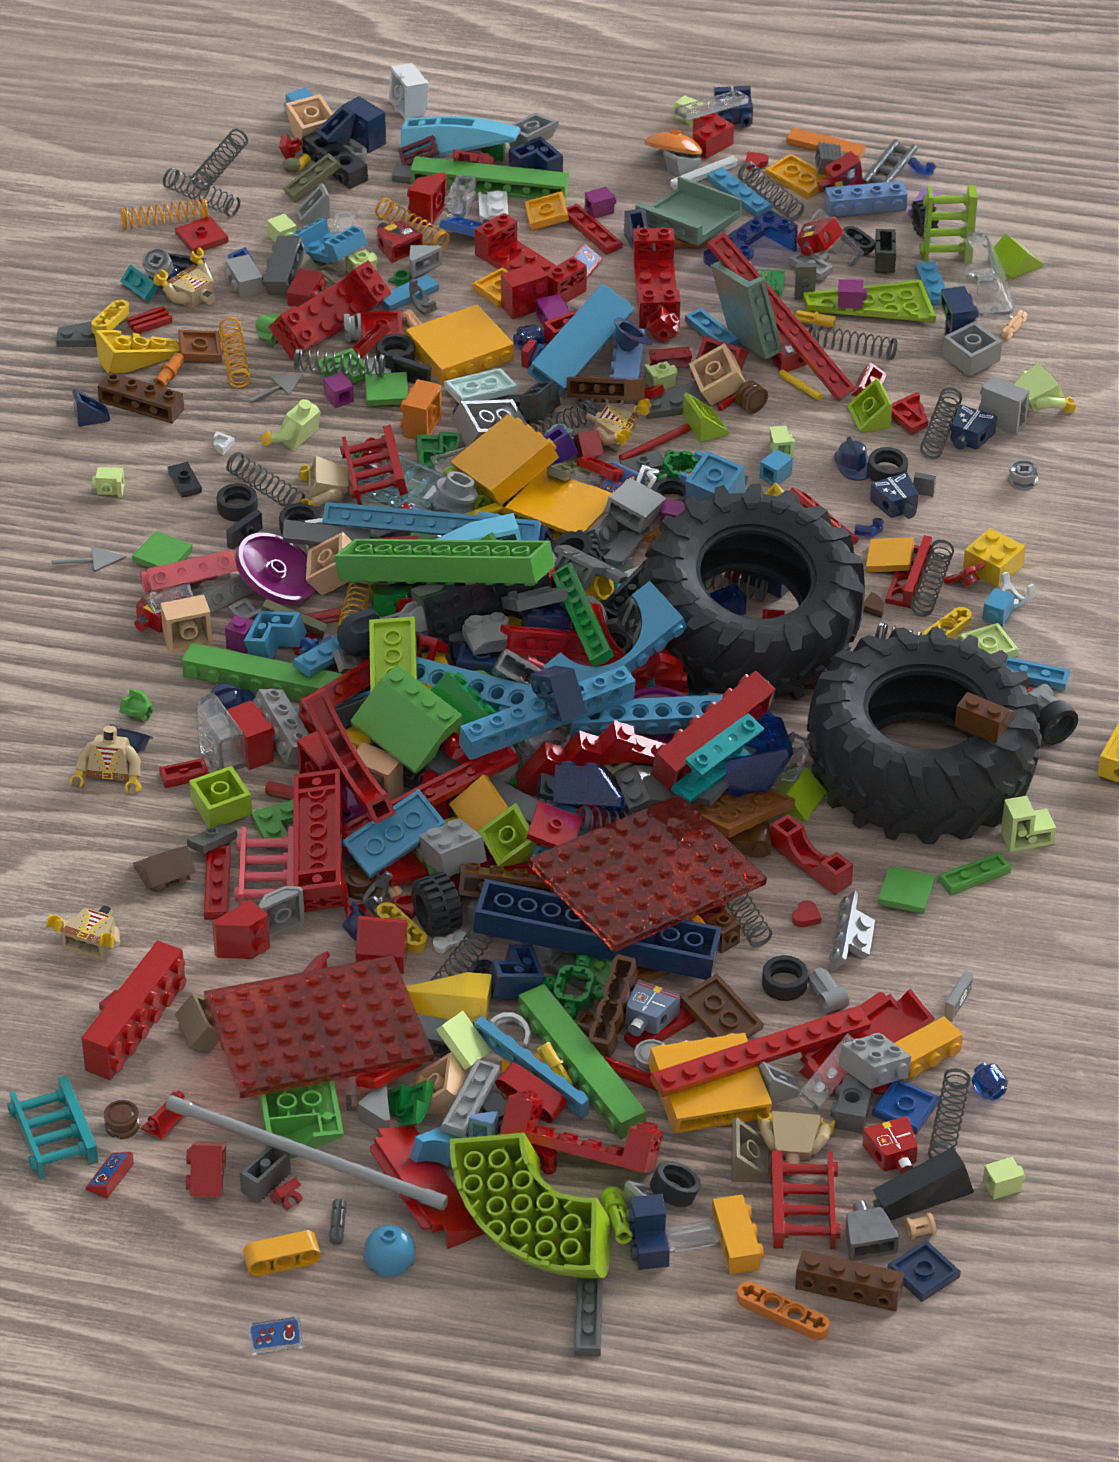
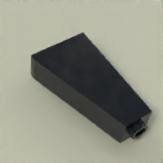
M952 1147L872 1189L876 1198L872 1202L875 1208H883L889 1220L892 1221L974 1193L964 1162L955 1148Z

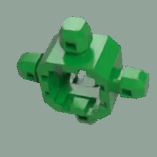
M668 450L664 453L663 470L655 475L657 477L655 482L664 478H679L678 475L682 472L679 469L685 470V473H691L700 460L696 459L690 451L684 450L676 453L673 450Z
M579 955L575 966L565 965L560 968L557 977L545 976L543 982L549 991L555 993L559 1003L573 1020L576 1018L578 1010H588L593 1007L595 998L596 1000L604 998V985L598 984L595 975L590 969L591 960L586 955ZM578 978L581 981H586V979L589 981L586 985V993L583 992L582 996L578 995V998L572 995L564 996L567 989L566 984L570 983V980Z

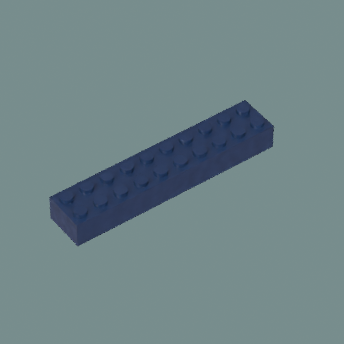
M485 879L475 910L473 932L611 961L617 955L635 958L636 966L706 980L712 976L722 927Z

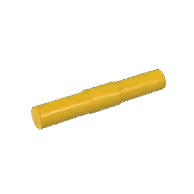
M783 369L779 372L778 376L802 392L818 401L823 398L821 392Z

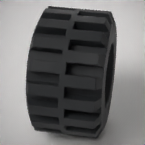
M569 531V533H564L560 535L561 537L554 539V543L551 544L552 551L556 546L569 545L606 563L605 556L593 533L590 534L589 531ZM553 552L556 558H558L559 554Z
M439 872L413 881L411 894L414 910L420 925L430 937H436L462 927L463 911L461 901L453 882L446 873Z

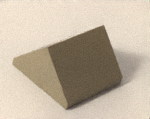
M734 1118L732 1120L731 1137L732 1182L771 1181V1150L758 1132L738 1118Z

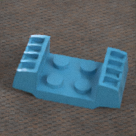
M318 218L295 233L288 235L300 236L306 248L305 253L312 260L328 264L332 261H340L341 258L368 244L363 229L352 225L338 234L330 233L325 218Z

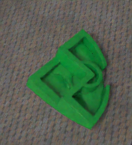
M439 432L438 436L417 434L416 451L419 469H430L440 466L450 456H453L460 441V433Z
M425 1080L411 1087L401 1084L387 1090L390 1114L398 1116L400 1120H397V1122L406 1126L419 1125L429 1109L434 1083Z

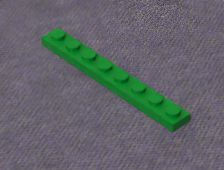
M570 562L553 572L552 576L557 588L567 592V599L564 600V604L587 656L595 668L600 664L606 663L614 655L579 577Z

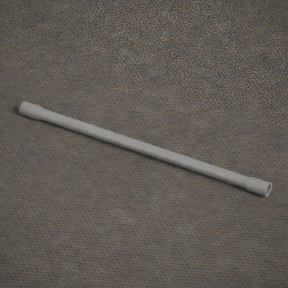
M171 1095L167 1100L166 1109L198 1119L419 1200L423 1204L442 1211L447 1205V1195L418 1187L207 1110Z

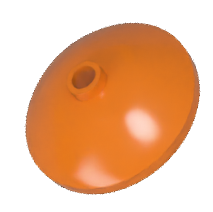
M671 128L670 132L656 133L646 138L644 142L645 145L658 149L687 154H702L701 147L692 138L681 134L682 130Z

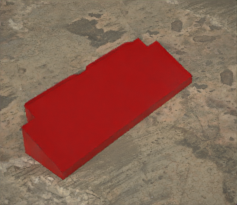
M911 989L898 1001L891 994L886 996L883 992H878L859 1005L871 1022L869 1030L800 1052L803 1056L800 1061L805 1065L799 1073L828 1096H831L836 1092L837 1085L843 1083L845 1075L852 1076L838 1065L843 1043L867 1037L874 1033L883 1034L888 1040L895 1043L932 1023L935 1018Z
M415 1126L379 1128L378 1138H374V1144L370 1146V1153L385 1175L448 1196L447 1205L442 1211L399 1193L400 1198L420 1228L423 1230L430 1229L432 1233L444 1230L447 1249L483 1235L484 1231L469 1213L459 1191L440 1163L434 1161L416 1163L409 1158L415 1138L420 1135Z

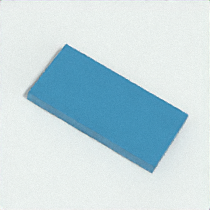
M419 789L393 806L396 812L395 815L377 824L371 821L342 841V845L369 879L421 845L420 834L427 832L431 828H437L446 824Z

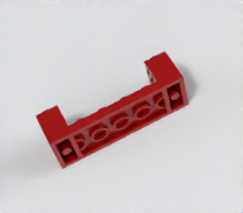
M503 212L474 229L475 255L496 269L503 267L507 271H511L537 262L548 275V296L559 294L566 303L587 291L586 264L572 256L559 265H555L518 241L517 220Z
M673 228L633 229V264L639 329L647 327V316L661 306L677 316L680 328V292L676 286Z
M367 260L330 288L301 306L296 307L295 305L282 313L268 328L290 359L294 360L296 349H302L303 354L343 329L344 314L354 316L356 313L370 312L387 299L392 292L371 262Z
M340 769L294 775L293 886L303 889L304 912L348 906V884L342 871V810L348 809V795Z
M523 1090V1092L517 1091V1094L508 1096L500 1135L524 1133L532 1144L641 1173L655 1170L664 1130L657 1129L658 1124L643 1121V1123L631 1126L628 1130L625 1147L615 1144L606 1147L602 1145L603 1141L593 1138L580 1140L578 1139L579 1135L575 1133L564 1132V1134L554 1133L555 1129L543 1125L538 1127L545 1099L539 1098L537 1092Z

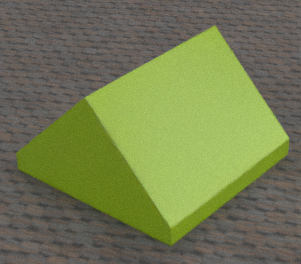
M1006 233L987 255V259L1009 279L1043 267V263L1020 242Z
M876 378L847 405L859 431L862 433L891 428L892 404L880 380Z
M687 392L683 395V419L690 425L692 432L700 443L723 437L730 433L712 407Z
M808 767L786 775L776 788V790L795 798V807L783 814H789L793 818L805 823L827 794V791L814 778Z
M516 803L478 830L497 865L501 867L528 862L537 844L526 839L530 825Z

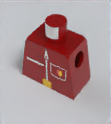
M908 1116L863 1128L862 1146L882 1171L898 1169L899 1173L903 1174L914 1168L912 1164L917 1161L918 1147Z

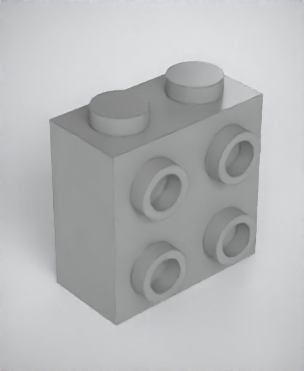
M992 377L981 387L980 395L982 397L978 410L997 416L996 427L1016 435L1026 425L1030 391Z
M629 478L609 496L604 513L611 511L616 521L626 525L633 531L642 533L660 516L666 497Z
M874 1033L867 1037L843 1043L838 1065L871 1089L908 1078L911 1055L902 1050L900 1046L888 1040L883 1034Z

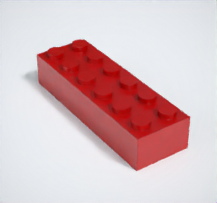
M757 671L750 676L748 674L745 675L738 682L737 687L734 689L729 688L722 695L720 701L717 703L715 701L712 702L702 716H695L685 730H678L672 737L673 740L668 744L663 743L657 748L651 774L672 792L673 784L692 771V768L685 762L687 757L747 713L756 721L769 711L776 689Z
M158 940L151 947L81 1037L85 1071L111 1081L115 1074L122 1070L128 1057L135 1053L138 1044L148 1036L154 1023L159 1022L164 1010L172 1005L174 997L186 985L187 979L185 977V961L183 960L182 949Z

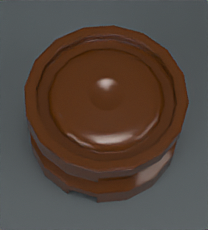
M754 380L745 382L738 389L735 396L736 403L750 414L760 411L768 400L767 390Z
M358 864L349 866L344 872L348 884V896L356 900H361L366 890L377 879V875L369 879ZM377 886L374 888V890L371 892L368 898H371L373 895H375L377 891Z
M117 1100L105 1108L104 1122L107 1134L112 1138L117 1136L120 1139H128L138 1132L140 1128L139 1112L134 1103L127 1100Z

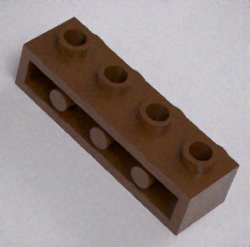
M109 372L97 386L100 403L171 424L175 422L184 410L183 393L117 373Z
M567 377V398H578V402H583L587 399L591 401L593 399L594 403H605L606 400H608V403H621V400H623V404H636V400H645V378Z
M474 862L460 865L457 885L458 895L480 898L485 879L555 893V877H551V874L546 872H538L536 875L529 874L528 871L523 869L507 871L503 867L495 865L485 868L480 867V864Z
M802 1250L796 1269L795 1289L897 1312L903 1290L904 1272Z

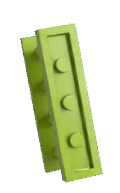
M968 185L967 193L964 196H933L932 186H927V194L923 195V206H926L923 243L919 244V254L923 255L924 262H928L929 253L952 252L963 254L964 262H972L978 202L976 185ZM933 204H964L966 206V210H962V212H932ZM932 220H962L964 226H961V228L931 229ZM961 236L963 242L949 245H930V237Z

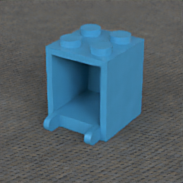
M696 451L694 457L700 461L690 475L685 472H680L678 475L679 479L685 482L686 499L693 496L698 501H703L714 497L715 487L724 485L729 493L746 492L745 467L709 451H706V453Z

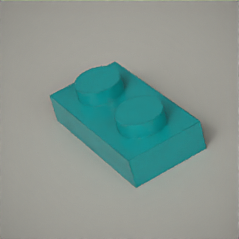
M131 264L120 282L149 302L159 287L154 283L153 279Z

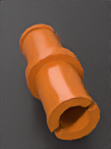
M174 353L168 363L163 364L161 372L153 380L155 382L154 385L165 388L170 379L175 378L177 370L185 362L181 354Z

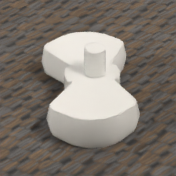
M457 929L453 934H449L446 937L436 936L433 940V948L437 953L444 954L449 948L458 946L466 933Z

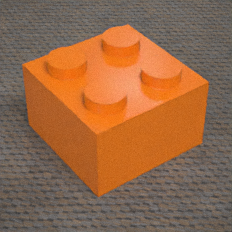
M417 379L414 386L410 387L407 398L402 400L400 411L403 412L401 420L403 437L416 440L417 434L432 435L442 418L440 384Z

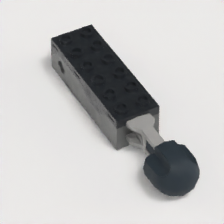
M552 568L537 581V584L526 586L524 583L508 586L504 585V583L493 585L475 583L466 585L464 582H457L448 585L445 582H437L410 589L413 602L407 603L401 612L379 618L376 611L368 608L352 613L344 618L337 629V640L341 649L347 654L355 657H364L370 655L369 620L415 616L417 632H421L425 636L440 638L462 631L465 620L473 615L485 616L495 612H501L505 616L513 615L519 612L504 609L501 597L508 596V592L511 591L521 593L546 586L551 587L554 582L552 573L555 570Z

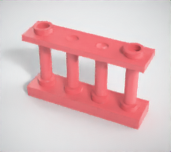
M230 549L146 569L147 571L140 572L139 574L145 594L150 588L151 590L170 589L217 578L218 575L238 570L233 550Z
M289 826L288 836H284V838L247 839L246 827H242L241 836H237V851L241 850L239 887H235L234 891L235 901H239V905L243 904L245 899H262L265 894L277 890L246 889V882L283 881V883H287V886H293L294 826ZM284 847V850H288V852H283V855H247V848ZM283 864L284 867H287V869H283V872H246L247 865Z

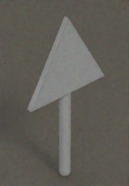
M303 374L270 376L277 386L249 398L248 401L253 402L280 388L290 395Z
M91 546L93 558L52 560L51 563L93 562L95 572L126 558V556Z

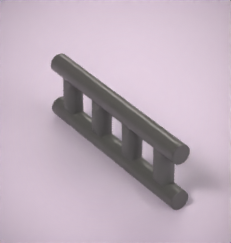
M894 139L863 178V184H869L870 182H893L918 150V147L913 144L906 148L900 146L899 140ZM896 152L899 154H903L902 158H898L892 156V154ZM888 162L894 164L895 167L890 168L883 165ZM879 172L888 176L884 179L875 175Z

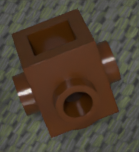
M723 910L707 920L706 924L722 927L718 951L721 954L740 943L741 923L735 916Z

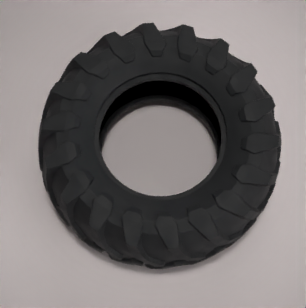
M750 484L745 493H729L726 487L721 485L715 487L714 497L698 501L693 496H690L684 500V511L675 518L666 515L659 527L661 533L648 546L645 553L647 560L643 561L639 576L638 590L650 581L680 613L687 625V628L679 637H674L667 643L665 649L683 663L684 672L688 673V688L697 693L711 688L724 694L729 688L734 689L737 687L738 682L745 675L748 674L750 676L757 671L776 689L774 696L789 693L795 700L804 697V687L816 680L818 681L822 672L827 671L834 655L840 651L851 650L852 646L849 643L854 642L860 629L865 597L864 567L861 556L854 553L850 533L845 528L833 527L828 510L820 505L809 508L801 506L797 494L789 490L784 491L778 496L764 494L760 484ZM737 570L753 571L767 575L783 584L793 594L799 607L790 613L775 618H748L735 614L719 605L708 594L703 583L713 576L724 572ZM639 609V614H640V618H641V625H642V614H641V611H640V609Z
M932 627L927 635H915L906 628H895L888 639L883 640L868 635L860 638L853 651L838 652L834 655L827 671L822 672L817 681L807 720V731L810 732L807 734V746L810 756L815 762L812 764L811 772L814 778L820 784H825L829 790L827 803L832 809L844 806L853 812L852 824L858 828L870 822L882 827L885 837L896 841L900 833L915 834L924 844H935L941 834L948 833L964 840L972 838L980 825L996 827L1002 824L1004 800L1026 796L1039 760L1041 734L1036 718L1040 717V707L1037 696H1031L1027 693L1029 687L1027 673L1025 671L1013 672L1006 666L1008 654L1003 650L990 654L978 647L977 637L969 634L963 641L948 638L942 628ZM967 692L1017 713L997 743L954 726L957 705ZM923 719L952 726L967 736L968 739L947 748L920 749L899 744L883 735L879 730L895 722Z

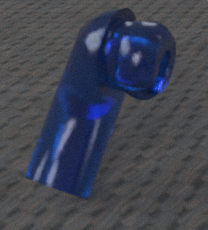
M915 157L908 161L909 166L918 174L932 175L936 169V165L930 161L926 163V166L922 165Z
M874 518L872 525L869 526L855 524L854 535L874 537L883 531L884 520Z

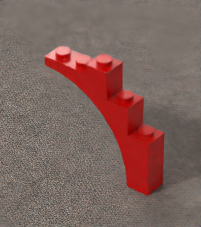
M590 602L614 655L606 663L598 665L605 666L620 660L627 653L617 645L611 636L604 620L602 606ZM572 622V629L573 631H576V628ZM657 653L649 657V660L643 666H638L631 672L632 677L636 681L634 692L646 688L645 681H650L653 676L666 673L668 669L676 666V656Z
M322 688L303 698L327 757L335 763L337 769H340L345 785L352 791L360 811L374 824L395 815L396 812L387 793L374 779L358 754L326 690Z
M615 720L599 737L578 731L565 747L544 741L516 772L517 790L531 796H536L537 776L541 773L565 778L578 771L612 763L632 762L654 765L655 752L663 743L636 735L633 726Z

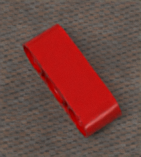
M511 1063L495 1081L497 1088L506 1096L517 1094V1091L523 1092V1090L537 1092L539 1098L545 1099L540 1119L546 1123H552L568 1105L566 1098L560 1092L517 1063Z

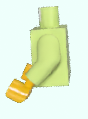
M1039 363L1035 364L1028 371H1022L1014 384L1030 391L1028 407L1033 412L1051 407L1063 408L1067 413L1075 412L1077 404L1073 403V398L1067 397L1066 400L1064 399L1058 382Z
M303 399L285 415L280 432L271 434L269 430L259 436L264 446L272 442H282L294 451L318 431L321 412L315 404Z

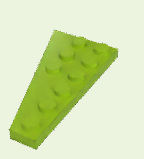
M922 280L863 286V288H867V301H863L862 309L838 308V289L803 292L804 304L807 311L811 312L818 311L822 313L936 323V315Z

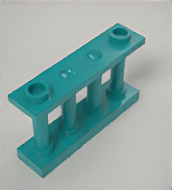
M747 713L685 759V762L692 768V771L673 784L671 791L686 805L692 803L750 759L751 754L744 748V745L762 733L764 728Z
M67 1075L58 1077L59 1088L55 1089V1092L21 1102L18 1101L15 1091H10L11 1102L7 1103L9 1114L11 1117L15 1116L31 1155L28 1156L32 1171L37 1170L40 1180L45 1178L43 1165L77 1155L85 1156L89 1165L99 1162L97 1145ZM57 1101L64 1104L61 1110L27 1120L23 1111ZM66 1119V1121L70 1120L72 1123L68 1128L34 1138L30 1131L32 1128ZM70 1137L78 1138L79 1140L75 1146L41 1156L37 1148Z

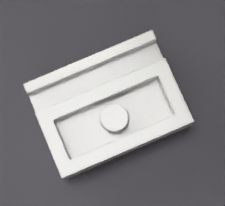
M507 191L487 192V194L478 192L480 222H483V219L491 220L503 212L508 215Z

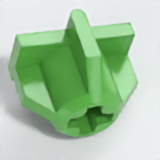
M273 312L260 316L255 325L259 338L267 341L271 347H274L277 339L268 326L281 315Z
M130 688L129 695L121 699L119 713H125L144 722L152 716L153 705L149 702L144 691Z

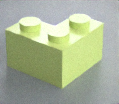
M1027 796L1004 800L1001 834L1009 852L1054 844L1056 826L1047 808L1033 810Z

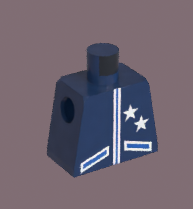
M961 404L952 422L950 440L960 450L964 449L965 446L979 449L996 433L997 416Z
M905 472L871 483L870 501L891 518L904 515L907 519H911L917 513L918 492L910 476Z

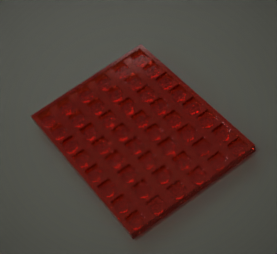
M679 795L529 858L528 865L613 952L766 885L767 877L693 805Z
M393 955L204 991V1000L240 1099L434 1061V1053Z

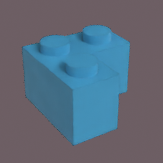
M259 611L244 639V643L249 655L273 659L279 646L300 647V641L305 637L307 631L300 612Z

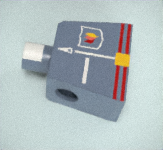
M638 979L626 1006V1023L629 1025V1032L634 1036H640L643 1031L658 1034L679 1014L680 995Z

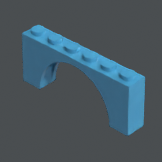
M649 581L632 594L642 614V628L637 643L627 655L614 663L594 668L577 664L560 652L545 664L543 668L546 669L554 665L574 668L578 682L621 666H625L631 674L638 666H643L654 653L663 650L670 640L674 637H679L687 628V625L680 613Z

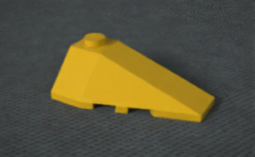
M96 330L95 332L99 363L107 373H128L169 360L174 353H179L178 341L174 339L152 336L151 339H146L136 333H133L132 336L121 335V331Z
M466 972L393 989L390 1014L395 1009L450 1020L464 1011L471 1022H475L481 1016L488 1021L492 974Z

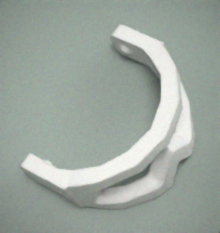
M642 465L636 481L640 483L644 475L645 480L650 479L647 487L651 489L657 479L655 475L659 473V470Z
M1004 572L1001 574L1000 590H1010L1017 598L1014 599L1013 609L1035 598L1034 584L1027 586V595L1023 597L1011 584L1010 573Z
M503 1012L490 1020L496 1026L511 1022L521 1026L526 1032L523 1046L528 1048L532 1035L527 1022L522 1016L513 1012Z

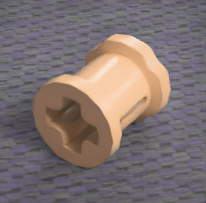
M930 1212L926 1213L924 1217L915 1219L905 1218V1230L910 1241L926 1234L936 1235L935 1220Z

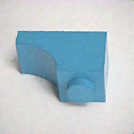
M441 1127L416 1136L409 1158L416 1163L434 1161L442 1163L447 1167L451 1166L450 1139L460 1137L441 1132Z

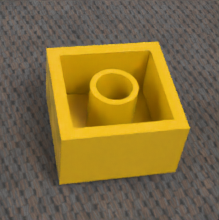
M989 528L964 550L963 570L984 562L986 567L976 572L978 577L999 588L1002 582V573L1009 572L1011 577L1024 566L1026 546Z

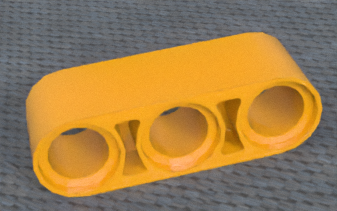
M309 1230L254 1241L245 1245L242 1251L248 1272L252 1276H262L312 1265L321 1258L315 1233Z

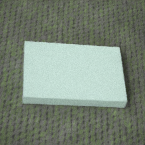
M501 368L444 381V388L459 404L461 401L489 400L518 393V385Z

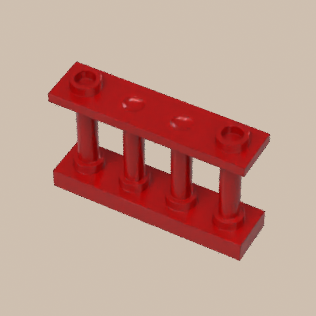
M391 424L383 426L385 435H382L381 438L348 446L346 436L341 437L343 446H340L342 459H347L353 485L349 487L351 498H356L358 505H362L360 495L389 487H398L400 496L408 494ZM382 446L386 448L383 452L356 459L351 458V454ZM383 460L391 461L387 462L388 465L357 473L354 471V468ZM388 473L392 475L391 478L362 486L357 484V481Z
M772 1151L773 1248L783 1249L784 1238H789V1236H829L830 1249H835L836 1239L841 1238V1224L836 1223L834 1177H838V1162H833V1151H828L827 1164H787V1161H782V1151ZM787 1174H827V1185L788 1184V1182L783 1181V1176L787 1177ZM788 1194L828 1195V1205H788V1202L783 1201V1197H788ZM788 1215H828L829 1226L789 1225V1223H784V1217L788 1218Z

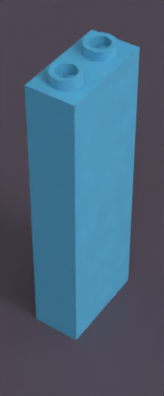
M602 283L531 363L527 373L540 383L555 381L560 398L567 390V377L579 376L613 338V332L616 327L614 320L616 318L628 320L635 308L627 300L618 296L613 289Z

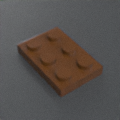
M717 973L680 996V1003L712 1038L728 1034L745 1033L748 1039L763 1029L764 1023Z

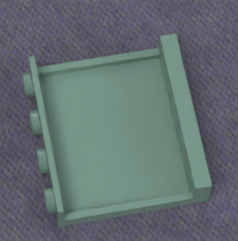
M680 176L677 177L678 188L651 206L642 202L635 205V209H645L649 228H673L674 237L697 246L742 216L741 198Z
M720 261L712 264L711 269L727 329L739 338V343L764 359L782 352L783 349L765 279L760 276L749 282L724 267Z

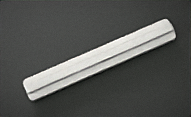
M729 156L683 174L680 177L698 182L707 178V174L717 169L724 168L728 170L736 167L737 158ZM677 177L670 180V187L673 190L678 188Z

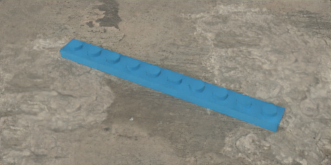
M325 502L322 523L353 528L444 536L470 522L493 517ZM516 519L521 541H539L540 521Z

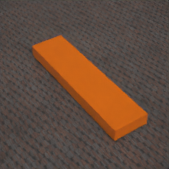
M794 127L786 140L788 144L815 151L820 141L822 143H832L833 145L840 144L842 152L846 154L852 151L859 160L866 151V145Z

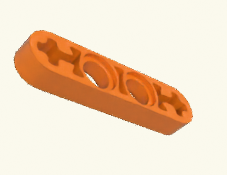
M748 1281L738 1286L737 1301L742 1307L811 1339L822 1340L828 1336L830 1321L825 1315L757 1283ZM767 1302H775L779 1306L775 1309H769L765 1304ZM796 1312L802 1317L793 1320L788 1317V1314Z

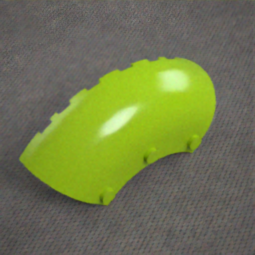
M524 1133L450 1139V1159L457 1189L469 1213L495 1244L525 1264L545 1272L575 1278L606 1277L611 1259L612 1222L597 1197H577L566 1193L564 1195L546 1183L541 1176L540 1158Z

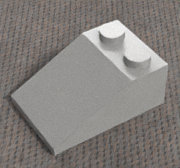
M513 399L461 401L451 418L467 447L507 414L514 418L519 417L527 425Z

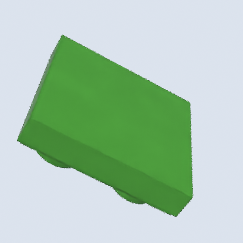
M406 372L384 373L383 377L376 374L371 376L365 374L367 406H400L402 400L407 398Z
M156 531L132 555V561L148 568L183 561L193 551V545Z
M889 866L878 897V904L924 914L935 882V876Z

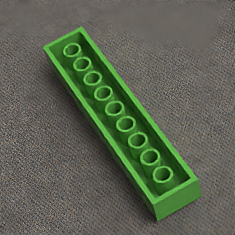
M354 539L334 556L339 581H348L349 583L387 581V583L392 584L400 581L407 584L445 582V584L450 585L464 582L466 585L484 583L485 585L504 583V585L509 586L516 583H524L526 586L537 584V581L555 566L550 541Z

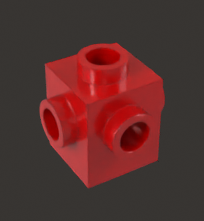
M663 306L647 316L646 329L655 339L660 340L663 344L669 339L675 338L678 334L679 320L677 316L670 313Z

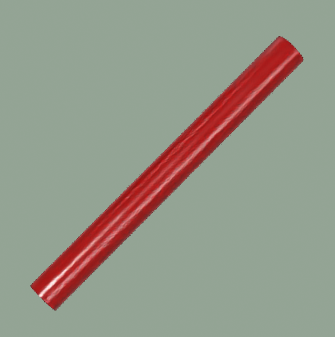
M686 423L619 455V460L634 458L691 430L690 425Z

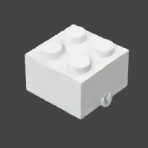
M412 63L392 66L389 101L395 107L394 111L400 113L404 119L425 116L426 107L428 106V81Z

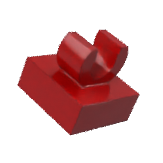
M288 134L281 136L279 149L286 160L288 158H295V153L301 151L299 146L302 145V142L299 138L291 140Z
M295 1177L274 1190L269 1197L274 1204L281 1200L282 1207L287 1211L292 1207L289 1203V1198H293L297 1204L303 1200L301 1194L296 1191L301 1184Z

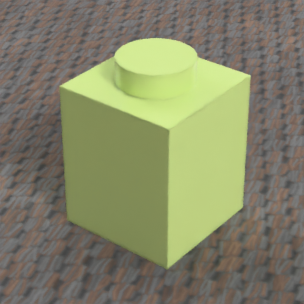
M285 214L267 220L268 236L275 243L278 236H288L297 231V225Z
M1013 1157L985 1165L983 1183L993 1200L1021 1192L1025 1175L1022 1167L1016 1164Z

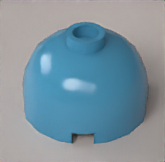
M384 1225L372 1231L365 1241L364 1261L369 1270L372 1268L382 1277L403 1275L407 1272V1268L411 1264L413 1266L415 1262V1245L411 1235L396 1225Z

